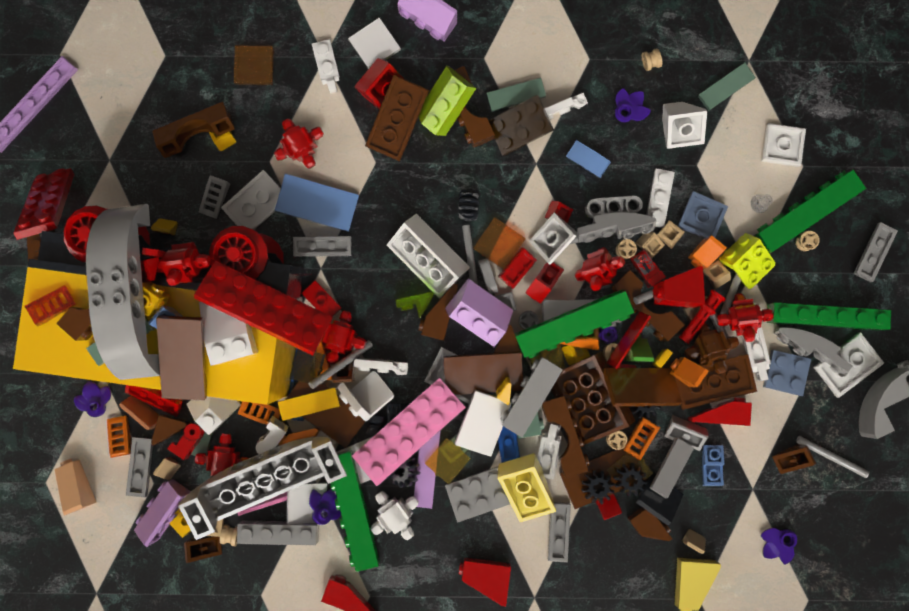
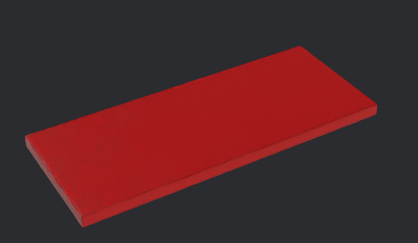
M643 312L638 313L606 362L607 364L616 369L619 367L651 318L650 315Z

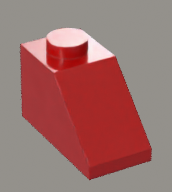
M546 262L525 293L541 304L558 281L564 269L554 262L551 265Z

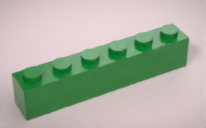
M844 170L835 176L836 180L830 183L828 181L819 187V192L815 194L813 191L804 197L805 201L801 204L796 202L790 206L788 213L785 215L780 213L772 218L774 222L770 225L765 223L757 228L758 233L753 236L759 238L767 251L772 253L867 188L854 170L847 173Z
M621 289L515 333L524 358H534L540 354V351L545 349L551 351L558 347L557 344L573 342L576 340L575 337L582 334L583 336L594 333V329L599 327L601 329L607 328L612 325L613 321L629 319L630 314H633L634 310L626 291Z
M788 303L767 304V309L773 311V319L767 321V323L867 330H890L891 310Z
M348 450L337 453L347 476L330 484L332 491H336L335 505L337 510L341 511L340 525L342 529H345L347 535L344 537L345 545L351 551V555H349L350 565L355 567L356 572L378 567L380 560L373 532L370 529L371 524L355 460L352 457L353 452Z

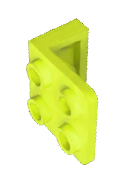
M747 233L741 236L719 258L723 265L736 272L744 286L748 289H752L775 266V261L762 241Z

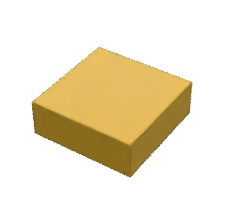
M662 349L652 364L657 368H662L673 352L669 349Z

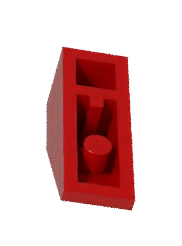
M734 397V401H725L689 416L688 421L751 426L752 403L746 402V398Z
M332 575L330 577L321 602L344 611H376L350 582L346 581L345 577L341 575Z

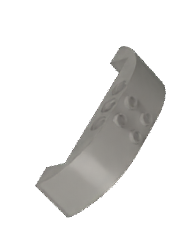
M148 204L103 211L94 221L87 242L86 273L93 337L103 362L112 374L120 380L160 376L159 354H148L138 237V227L150 226Z
M908 360L898 363L897 368L884 374L868 390L859 414V433L862 437L878 439L895 431L884 409L909 397Z
M308 437L277 446L217 473L192 490L182 499L178 507L197 540L214 533L217 521L320 477L325 476L329 484L347 476L331 439L326 437Z

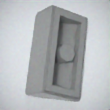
M672 415L664 437L673 441L675 438H680L695 450L700 451L708 438V429Z

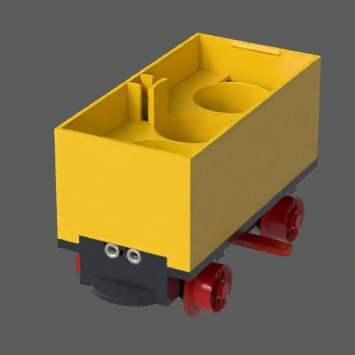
M97 205L80 208L68 218L62 234L47 231L39 233L41 242L38 260L29 259L13 369L161 390L160 376L126 380L118 379L107 368L105 363L98 366L86 349L95 343L93 335L88 340L75 341L56 324L70 307L89 309L86 273L87 242L94 221L107 209ZM146 226L138 227L140 261L156 257L162 259L165 252L172 250V245L171 249L150 246V234ZM231 226L222 230L213 239L210 250L206 254L211 257L212 263L209 267L202 268L198 275L192 277V282L170 286L166 281L165 273L156 272L155 280L150 282L164 288V292L170 295L167 302L168 306L173 307L183 317H201L199 302L201 301L194 299V294L215 260L303 302V297H300L303 277L313 275L314 270L284 265L283 252L280 245L272 237L257 233L254 229L245 226ZM145 316V317L147 318L148 321H150L153 316ZM251 326L258 350L257 354L210 366L204 343L207 396L266 405L288 396L296 347ZM153 327L154 330L146 335L148 354H159L157 329Z

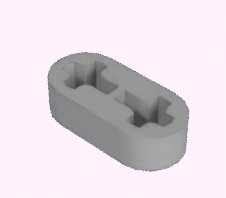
M488 258L479 260V267L487 291L491 294L498 293Z

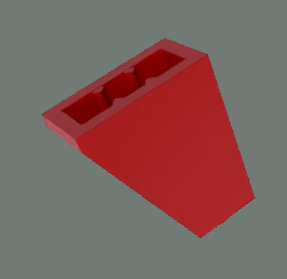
M698 266L653 285L654 304L696 308L705 304L703 266Z
M464 557V562L459 564L458 572L459 575H462V581L499 605L506 607L511 571L510 563Z

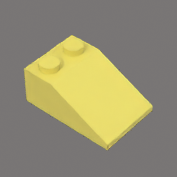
M535 453L499 464L498 480L520 522L556 512L546 478Z

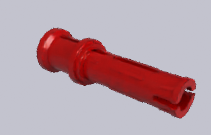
M713 289L710 290L711 294L705 300V304L700 306L701 309L679 336L687 344H690V341L709 316L715 315V310L720 303L726 300Z

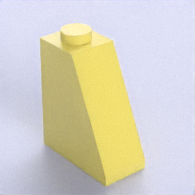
M677 558L675 605L680 611H699L721 568V564L716 560Z

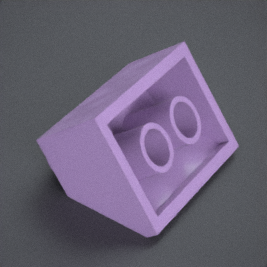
M399 0L397 3L399 14L402 17L415 21L414 24L422 30L424 28L428 30L430 35L436 40L441 39L445 42L457 25V10L442 0Z
M469 278L445 308L449 317L493 347L506 333L513 313L512 308Z
M174 479L162 483L158 489L160 492L158 496L151 499L147 505L149 509L145 515L141 514L136 521L137 526L134 531L146 547L161 538L170 525L169 523L176 516L175 512L180 509L178 504L191 492Z

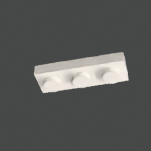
M656 168L654 170L646 215L656 218L655 227L663 228L665 226L675 172Z

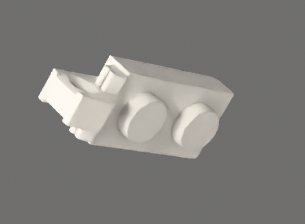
M330 39L312 43L321 82L323 85H328L330 94L338 92L335 82L339 81L340 76Z
M584 93L549 106L545 108L549 120H551L556 113L563 115L571 111L570 107L580 109L588 102Z
M761 327L758 328L753 342H746L742 335L746 354L749 356L752 372H755L757 381L768 380L766 370L770 369L769 364H771Z
M358 357L354 360V367H358L359 371H370V368H373L381 373H389V370H393L397 375H407L408 362Z
M550 424L549 433L545 432L544 437H542L537 457L544 477L548 479H554L562 445V436H559L561 426L556 424Z

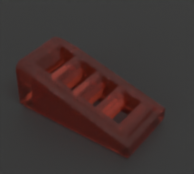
M64 285L25 305V308L34 324L39 327L70 307H73L76 303ZM62 293L68 302L66 304H63L59 297ZM55 298L60 307L55 308L51 300ZM45 303H48L50 309L52 310L49 313L44 307ZM39 307H40L42 313L44 314V315L41 316V317L39 316L38 312L36 311V309L39 308Z

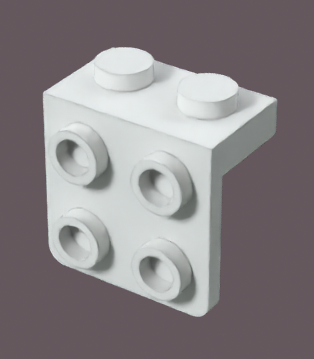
M375 371L371 372L351 390L343 382L337 386L341 392L339 397L345 404L349 403L351 405L349 410L355 417L359 415L365 421L369 420L394 398V393Z

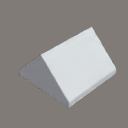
M553 213L529 242L546 262L551 265L576 237L577 232L556 213Z

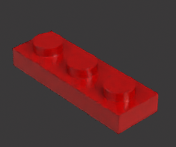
M130 385L125 387L126 394L175 417L181 411L183 400L162 398V393L159 389Z

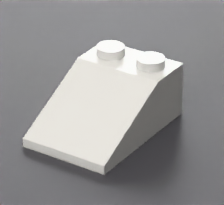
M199 302L200 314L203 317L204 343L210 366L258 353L250 325L203 302Z

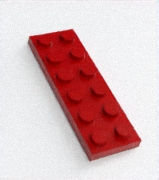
M61 168L54 171V173L48 175L40 174L35 177L13 232L17 240L42 233V231L57 229L74 177L71 168Z
M216 260L194 294V299L312 356L333 318Z

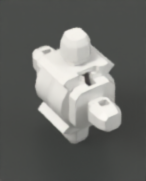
M379 492L375 497L378 504L382 506L377 510L379 512L376 517L378 521L370 528L373 534L378 535L384 530L387 534L391 531L394 534L401 531V536L404 539L409 540L412 538L414 531L408 525L412 521L410 518L413 514L411 509L413 510L417 507L418 499L415 496H411L405 501L402 497L399 500L395 497L389 500L386 492Z

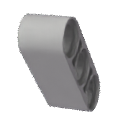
M637 196L597 198L588 202L585 207V214L589 218H593V216L608 213H637L641 210L643 203ZM628 202H634L637 206L636 210H631L628 207ZM609 203H615L618 210L616 212L611 211ZM590 205H597L599 212H591Z

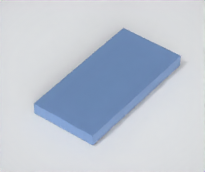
M285 174L275 211L349 232L359 195Z

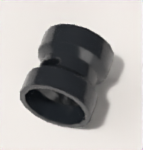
M373 415L368 420L369 426L366 429V434L375 436L384 428L387 423V417Z

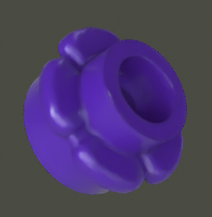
M615 327L601 329L599 333L600 340H603L605 344H611L613 341H616L618 338L617 329Z

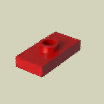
M521 247L498 277L511 289H514L537 259L525 248Z
M316 280L301 293L317 310L331 317L335 316L342 309Z

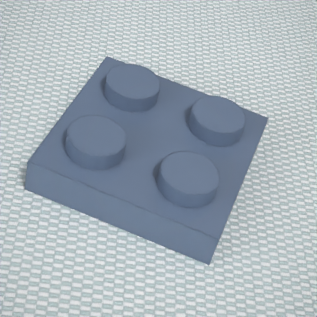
M693 191L677 226L704 239L711 235L716 237L728 206Z
M771 350V364H769L770 369L767 370L768 380L764 381L763 387L803 396L811 359Z

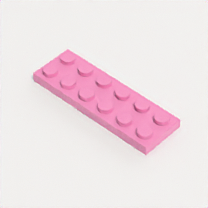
M439 378L355 452L352 457L374 484L378 486L466 407L442 379Z

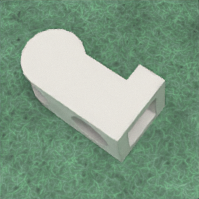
M274 416L267 423L266 428L268 432L266 435L261 436L257 442L256 451L258 454L275 448L287 432L288 426Z

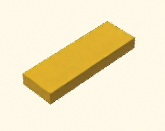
M335 387L278 401L282 421L340 406Z

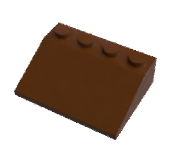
M602 351L564 368L551 389L555 398L564 396L565 399H569L572 407L569 412L571 418L575 417L578 426L575 431L577 436H581L584 445L627 428L635 422L629 406L612 405L602 372L605 368L610 367L606 363L607 361Z

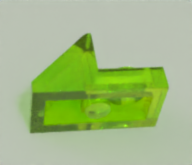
M432 291L395 300L398 309L402 308V311L413 309V305H416L419 319H421L434 294Z

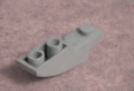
M626 212L593 216V223L591 225L577 228L576 237L579 243H588L602 236L604 238L610 237L614 233H616L617 239H629L636 234H647L654 230L656 218Z
M781 327L774 333L783 344L788 343L798 355L806 357L813 352L816 359L831 365L830 368L838 374H845L853 367L837 355V352L840 350L839 346L819 335L800 329Z

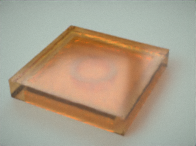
M235 46L234 84L273 85V46Z
M494 217L473 249L504 269L526 238Z

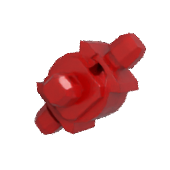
M291 119L284 120L282 126L286 132L283 134L284 139L280 140L283 148L280 147L274 152L276 159L282 161L289 156L293 161H302L308 169H311L316 165L312 156L315 153L314 149L318 147L315 139L319 140L322 138L324 132L321 127H315L309 132L305 126L302 128L299 125L296 126Z
M194 242L172 245V250L165 252L162 259H159L157 272L165 273L168 285L175 286L179 283L192 282V277L198 275L202 268L209 267L212 260L209 255L199 254Z
M605 247L599 248L598 251L587 254L588 259L583 262L582 268L575 272V278L577 281L586 280L593 291L600 290L602 286L612 283L611 279L616 276L617 269L624 266L625 260L622 256L612 257Z
M740 293L735 295L732 307L728 308V314H719L716 320L720 326H728L729 324L730 330H735L736 336L743 335L746 342H753L758 328H761L762 320L763 322L772 320L773 311L771 309H762L761 311L759 304H754L753 299H746L745 295Z
M343 311L339 317L340 321L333 320V323L329 325L321 340L325 348L330 351L327 355V362L330 364L338 362L339 354L345 355L346 351L352 352L353 346L356 349H364L367 341L364 338L357 337V333L353 330L354 327L348 324L351 323L352 319L350 312Z
M222 433L219 440L221 445H215L214 449L208 450V455L206 453L196 454L195 463L205 465L206 463V471H211V476H214L249 458H240V452L235 451L236 447L229 446L232 443L231 434Z

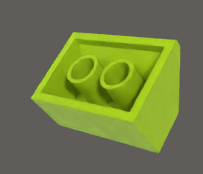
M446 66L425 100L419 115L421 124L435 135L446 136L476 90V87L452 68Z

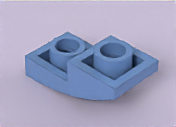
M577 140L566 155L568 159L601 178L611 163L608 159Z
M703 445V486L724 485L723 445Z

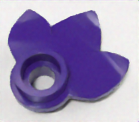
M621 89L616 95L617 108L615 116L620 122H629L631 119L641 121L650 114L651 110L642 106L644 101V93L642 91L629 95L626 90ZM621 111H626L627 116H623Z
M88 381L82 389V395L74 397L75 406L80 411L87 412L91 417L102 416L106 411L105 404L111 398L110 386H104L100 389L96 383Z
M315 489L310 493L309 505L313 509L312 518L319 525H325L330 520H336L341 516V511L337 510L335 505L337 495L332 489L326 491L323 495Z
M770 528L762 532L760 536L767 542L763 548V557L768 559L779 557L784 565L788 564L795 555L793 547L797 544L796 534L788 529L780 531L776 528ZM785 536H789L788 542H784Z

